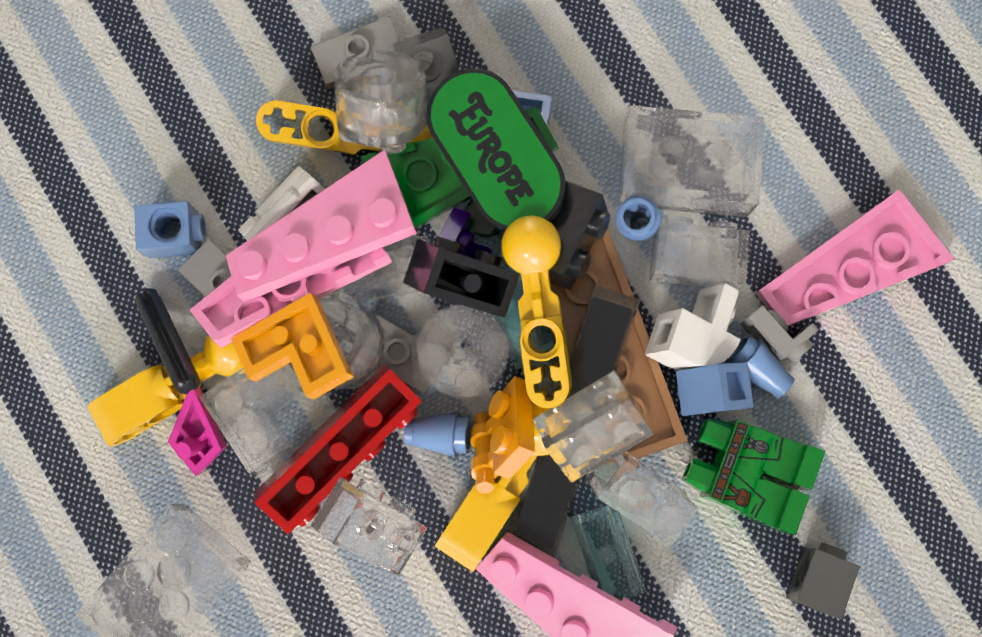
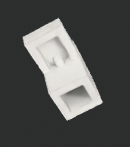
M726 283L701 289L692 313L681 308L658 314L644 355L667 367L678 370L716 365L728 359L734 353L741 340L726 332L735 317L736 309L734 306L739 290Z

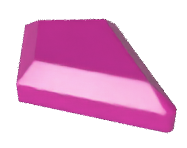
M200 387L191 390L186 395L168 443L175 450L178 457L185 462L195 476L201 474L227 447Z

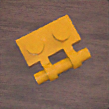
M516 376L513 377L502 391L499 390L494 394L489 404V413L480 412L475 415L474 426L470 429V443L475 448V457L471 460V476L476 480L477 492L482 494H488L494 490V479L498 476L510 479L535 453L532 401L527 394L525 380Z

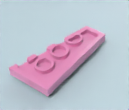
M383 150L226 255L236 294L243 302L417 234L386 151Z
M899 189L755 294L768 311L773 310L777 312L787 325L791 326L945 265L955 259Z
M379 248L246 302H243L237 296L232 277H230L193 306L190 311L213 341L223 348L232 343L231 338L310 292L320 299L392 261L384 249Z
M509 532L501 538L476 567L478 572L551 637H674L677 630L675 625L664 619L658 622L640 612L641 606L623 597L622 601L597 588L599 583L582 574L578 577L560 567L559 560Z

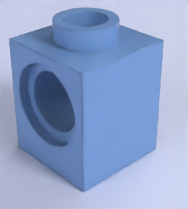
M188 201L134 206L136 250L149 259L193 255L201 247L200 241L206 240L205 218ZM180 221L181 229L179 233L173 238L165 239L164 232L166 227L172 222Z
M748 362L716 364L676 371L682 416L754 408Z

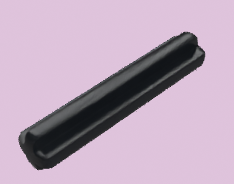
M147 288L144 293H138L135 297V303L173 386L177 389L178 393L183 395L188 394L191 390L198 389L201 380L161 296L153 288Z

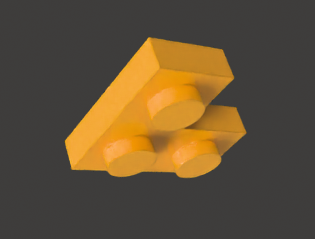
M311 292L231 338L247 378L255 382L291 362L305 396L314 400L354 377L319 298Z

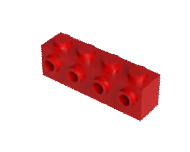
M384 363L255 491L254 503L288 535L298 525L304 527L316 516L321 508L319 504L331 492L337 494L350 482L354 475L352 471L364 459L367 462L370 461L383 449L386 444L384 439L396 427L402 429L416 416L419 411L416 407L422 400Z

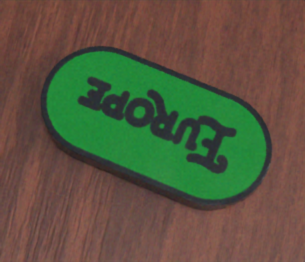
M476 68L464 69L445 78L435 88L430 97L427 107L428 128L481 214L493 227L502 231L506 230L513 221L524 216H539L551 223L558 216L563 205L562 202L566 192V178L559 161L509 85L495 73Z

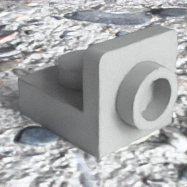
M763 305L740 323L748 334L752 335L755 339L762 338L779 361L788 357L794 362L813 346L809 338L818 331V328L811 323L791 338L787 333L789 327L785 320L773 310L767 311Z

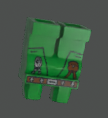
M710 418L704 419L697 436V442L717 449L711 465L698 459L690 458L683 473L682 481L701 491V498L714 502L781 533L796 535L810 495L797 490L813 489L826 451L794 442L764 429L751 426L738 419L728 422ZM765 476L795 489L786 488L762 477Z

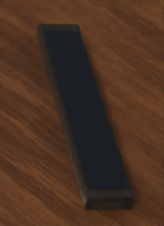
M596 285L594 286L569 361L572 387L564 402L559 405L568 423L566 439L559 449L553 453L538 456L512 533L514 536L554 558L640 300Z

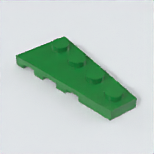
M534 107L525 110L551 151L554 152L560 149L538 108ZM434 138L419 142H409L386 151L415 229L471 199ZM370 153L360 156L364 164L379 153Z

